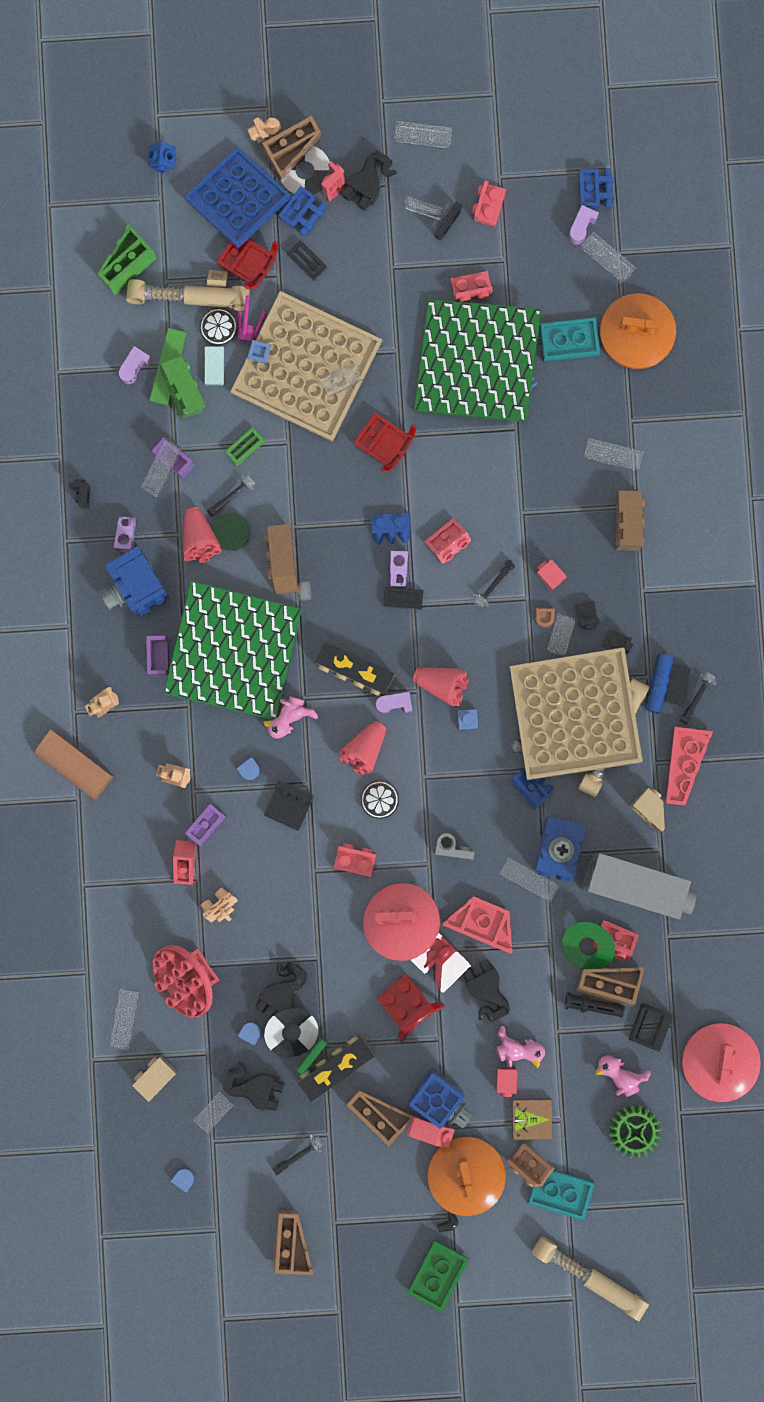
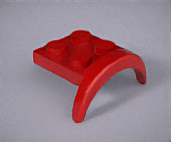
M250 239L245 241L238 249L230 242L216 263L246 283L243 285L244 288L252 290L263 281L273 266L278 252V242L273 241L270 252Z
M375 412L353 444L384 466L380 470L387 473L405 455L414 439L417 427L412 424L407 434Z
M404 974L376 998L400 1028L398 1039L401 1043L422 1021L445 1007L442 1002L430 1004L407 974Z

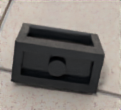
M642 1003L629 1040L660 1052L673 1015ZM648 1010L662 1015L652 1043L638 1039Z

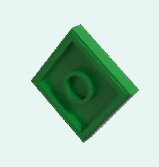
M321 1037L299 1064L297 1071L301 1075L304 1074L327 1045L328 1040L325 1037Z

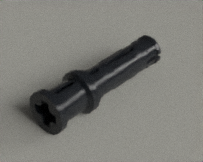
M567 992L564 1005L566 1010L571 1008L580 1010L582 1013L592 1011L623 1018L625 1010L624 1005L591 1000L585 995L580 997L571 995L570 992Z

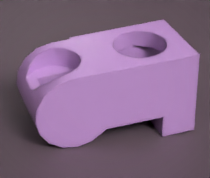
M583 205L581 206L570 230L569 240L571 243L580 245L584 242L587 233L586 229L589 223L595 224L599 212Z
M134 346L119 370L121 380L125 384H133L143 364L149 366L152 361L151 357Z
M119 517L114 542L116 553L125 554L134 548L136 518Z
M391 551V586L406 587L408 551Z
M410 692L379 697L376 701L377 710L384 714L393 709L404 708L405 713L412 712Z

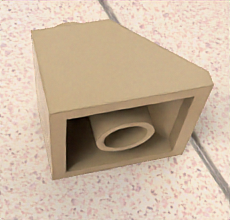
M647 788L636 797L629 807L657 832H663L665 824L663 801L660 799L661 794L654 788Z

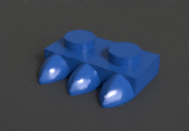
M409 513L371 515L372 535L378 545L383 541L384 534L391 544L395 542L397 533L403 543L408 541L410 537Z
M525 768L510 779L534 809L539 807L553 793L552 785L542 787L545 778L527 780Z

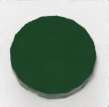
M223 514L213 524L212 531L222 549L227 551L239 550L245 546L249 539V524L239 514Z

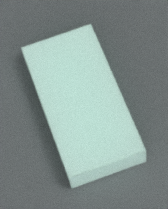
M205 347V385H224V347Z

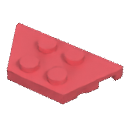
M473 896L443 922L445 927L512 954L510 911Z

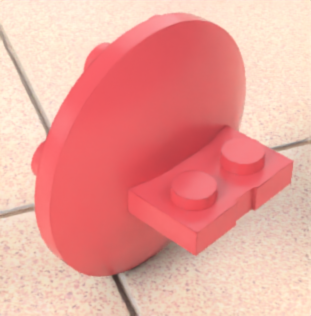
M407 883L393 884L376 893L368 903L363 919L364 933L371 947L383 957L395 961L412 960L424 954L435 942L440 929L439 910L433 898L420 887Z
M167 945L160 949L152 960L156 989L162 993L168 1007L174 1008L189 1018L202 1016L212 1005L211 986L219 981L212 968L209 967L199 949L191 953L177 945ZM165 989L168 990L170 994L169 997H166L163 993Z
M714 1023L700 1028L689 1038L682 1054V1069L688 1084L700 1096L711 1101L728 1102L742 1097L753 1087L760 1072V1055L755 1042L745 1031L731 1024Z

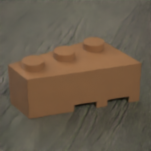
M310 116L262 143V149L280 181L286 177L321 138V131L313 117Z
M642 491L617 492L616 550L639 551L644 546L643 527L645 516L642 515V508L645 507V496H642Z
M290 524L267 526L268 534H264L265 544L269 545V551H266L267 562H271V568H268V577L273 579L275 593L298 592Z
M645 967L584 969L580 972L576 991L632 1007L636 1004Z
M357 1091L345 1104L386 1146H390L412 1120V1115L361 1091Z
M276 1209L272 1265L274 1273L314 1275L297 1211Z

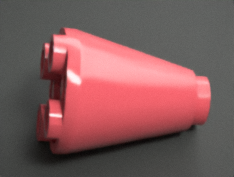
M189 508L185 511L183 557L185 561L198 560L200 563H205L210 560V557L221 553L220 543L200 508Z
M418 667L413 681L418 686L450 706H460L463 698V689H467L469 684V678H466L467 672L459 668Z
M377 721L369 724L341 748L338 759L344 764L349 763L353 766V770L359 775L363 776L364 773L370 774L381 749L385 731L387 730L386 727Z

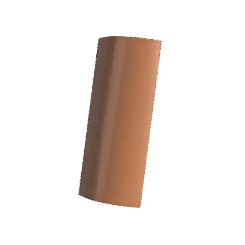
M51 729L35 751L36 756L94 801H96L114 777Z

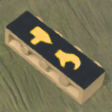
M324 642L315 662L319 665V670L326 673L330 670L336 673L335 677L346 681V679L354 681L352 685L361 689L365 686L371 689L370 693L378 697L381 694L386 695L395 676V673L327 642Z
M362 1035L359 1038L357 1036L352 1037L347 1041L348 1046L343 1049L341 1047L337 1048L331 1053L332 1057L327 1061L323 1058L315 1064L317 1068L311 1072L308 1069L303 1075L299 1076L301 1079L298 1081V1084L311 1102L375 1057L374 1052Z

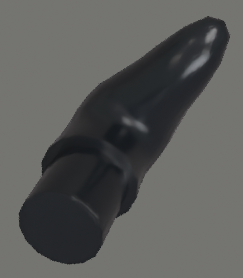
M448 1211L449 1221L438 1225L439 1233L454 1230L458 1226L459 1222L455 1214Z

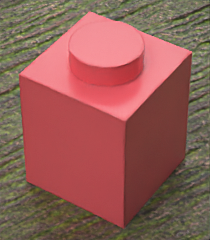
M545 560L537 567L539 571L536 575L550 591L554 590L567 577L553 560H550L548 563Z
M497 1067L496 1092L500 1093V1096L512 1097V1094H516V1068Z

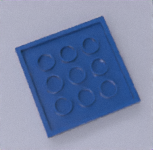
M237 146L187 193L184 199L238 249L291 199V194Z

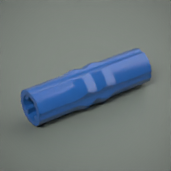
M665 654L657 655L645 707L646 711L661 714L674 659L672 656Z

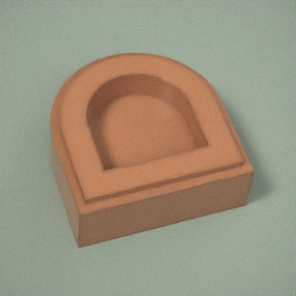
M535 608L536 623L543 628L551 626L555 619V608Z

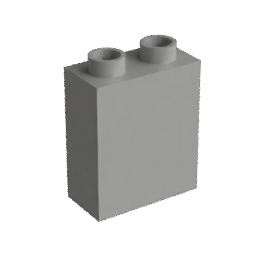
M601 853L591 854L581 890L679 920L682 913H692L697 898V892L689 890L691 884L689 880Z

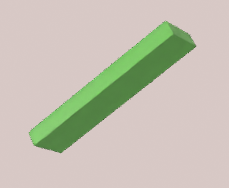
M168 328L150 402L169 406L171 396L159 366L164 362L182 356L187 336L186 332Z

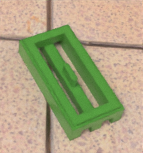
M252 426L224 452L238 467L266 441ZM254 433V436L233 455L231 454L237 446ZM259 439V441L256 444H254L247 452H245L238 460L236 459V457H238L255 440Z

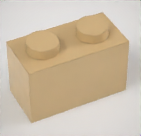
M162 1055L158 1059L154 1057L147 1064L149 1069L145 1073L140 1071L134 1078L136 1082L132 1086L148 1102L178 1072Z

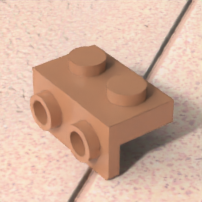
M523 1143L513 1158H509L506 1161L510 1165V1170L517 1175L523 1176L525 1178L524 1182L530 1187H542L555 1169L527 1143Z

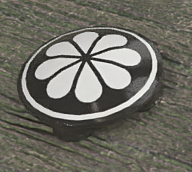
M215 308L208 311L200 322L202 337L212 346L229 343L237 335L236 318L226 309Z
M379 780L369 783L361 794L363 810L370 817L376 819H384L391 816L399 804L397 790L386 781Z

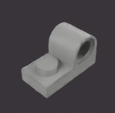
M444 833L438 837L435 855L474 860V852H471L470 847L459 846V850L455 849V838L451 834ZM443 837H449L452 840L449 848H444L441 845Z

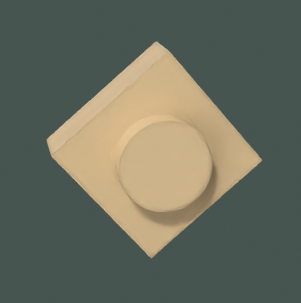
M209 270L207 286L226 287L228 271Z

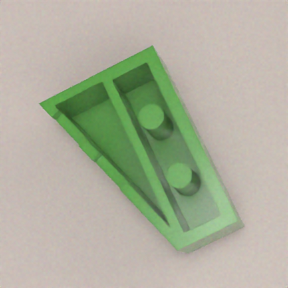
M127 224L126 231L121 239H118L112 254H109L98 272L102 282L114 295L120 292L128 284L129 280L137 277L157 259L152 248L129 224Z
M180 356L160 364L159 369L180 420L201 413L206 405L197 389L195 379L192 378L189 372L190 366L187 360Z

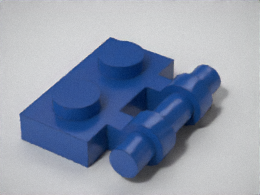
M579 169L580 208L582 205L587 208H599L600 201H605V208H612L614 193H612L613 176H611V169H605L604 176H599L598 169ZM599 184L604 185V193H599Z
M300 186L278 217L293 229L298 223L301 224L302 227L298 232L305 236L308 231L312 230L317 218L323 215L326 204L320 202L316 207L313 204L316 196ZM309 209L312 212V214L306 220L303 218V216Z

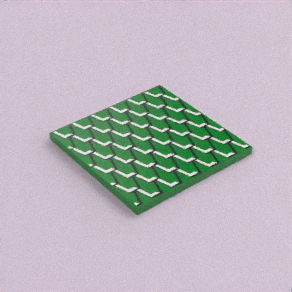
M428 300L414 411L419 413L527 422L541 309Z
M190 581L163 694L270 720L277 718L302 609Z

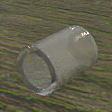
M311 582L298 583L299 601L312 600Z

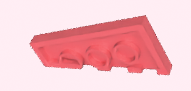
M674 727L665 803L686 805L713 731Z

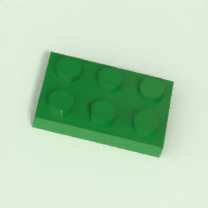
M434 1240L407 1294L442 1312L469 1258Z

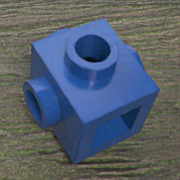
M163 141L150 144L148 167L155 169V172L166 173V171L174 169L176 146Z

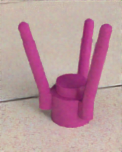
M247 295L243 324L242 311H237L238 340L252 342L253 338L258 337V331L266 311L262 312L256 328L253 330V326L247 325L249 311V295Z

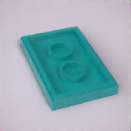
M596 317L540 323L543 362L600 356Z
M553 1170L542 1187H532L527 1203L584 1221L595 1182Z

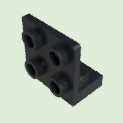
M278 780L264 816L298 831L314 796Z

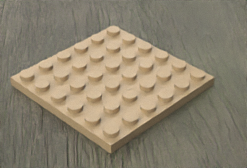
M280 291L256 341L271 345L267 364L248 360L247 357L230 393L333 442L382 343V339Z
M624 648L510 666L527 780L643 762Z

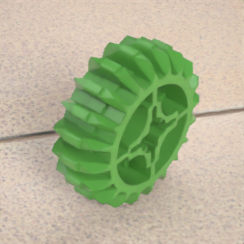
M630 1105V1111L623 1107L624 1114L617 1111L616 1114L619 1118H611L616 1123L615 1125L609 1124V1128L614 1130L609 1132V1136L615 1137L611 1140V1143H618L615 1149L618 1151L622 1148V1155L629 1151V1158L633 1157L634 1152L637 1158H640V1152H643L644 1156H648L646 1150L649 1149L653 1152L654 1149L651 1145H659L655 1138L661 1139V1135L656 1132L661 1131L662 1128L655 1125L660 1121L658 1119L652 1120L655 1114L652 1112L648 1115L649 1109L647 1107L643 1112L641 1105L637 1106L636 1111L634 1105ZM640 1116L644 1119L637 1123H632L627 1118ZM624 1123L627 1127V1132L621 1140L620 1127ZM649 1123L650 1136L646 1140L643 1136V1131ZM629 1125H631L635 1129H640L638 1130L641 1138H639L638 1135L630 1134L633 1132L631 1131ZM633 1140H639L642 1145L637 1147H631L626 1144Z

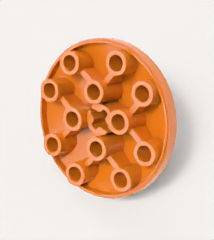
M628 294L617 299L604 313L600 325V339L607 355L619 365L630 369H646L660 363L671 351L676 338V324L671 311L662 301L648 294Z
M470 1136L453 1138L449 1148L439 1147L431 1158L428 1168L430 1191L437 1203L453 1214L460 1216L481 1214L490 1209L499 1200L504 1190L506 1172L503 1161L495 1148L482 1139Z

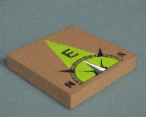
M551 1099L512 1100L513 1140L552 1139Z

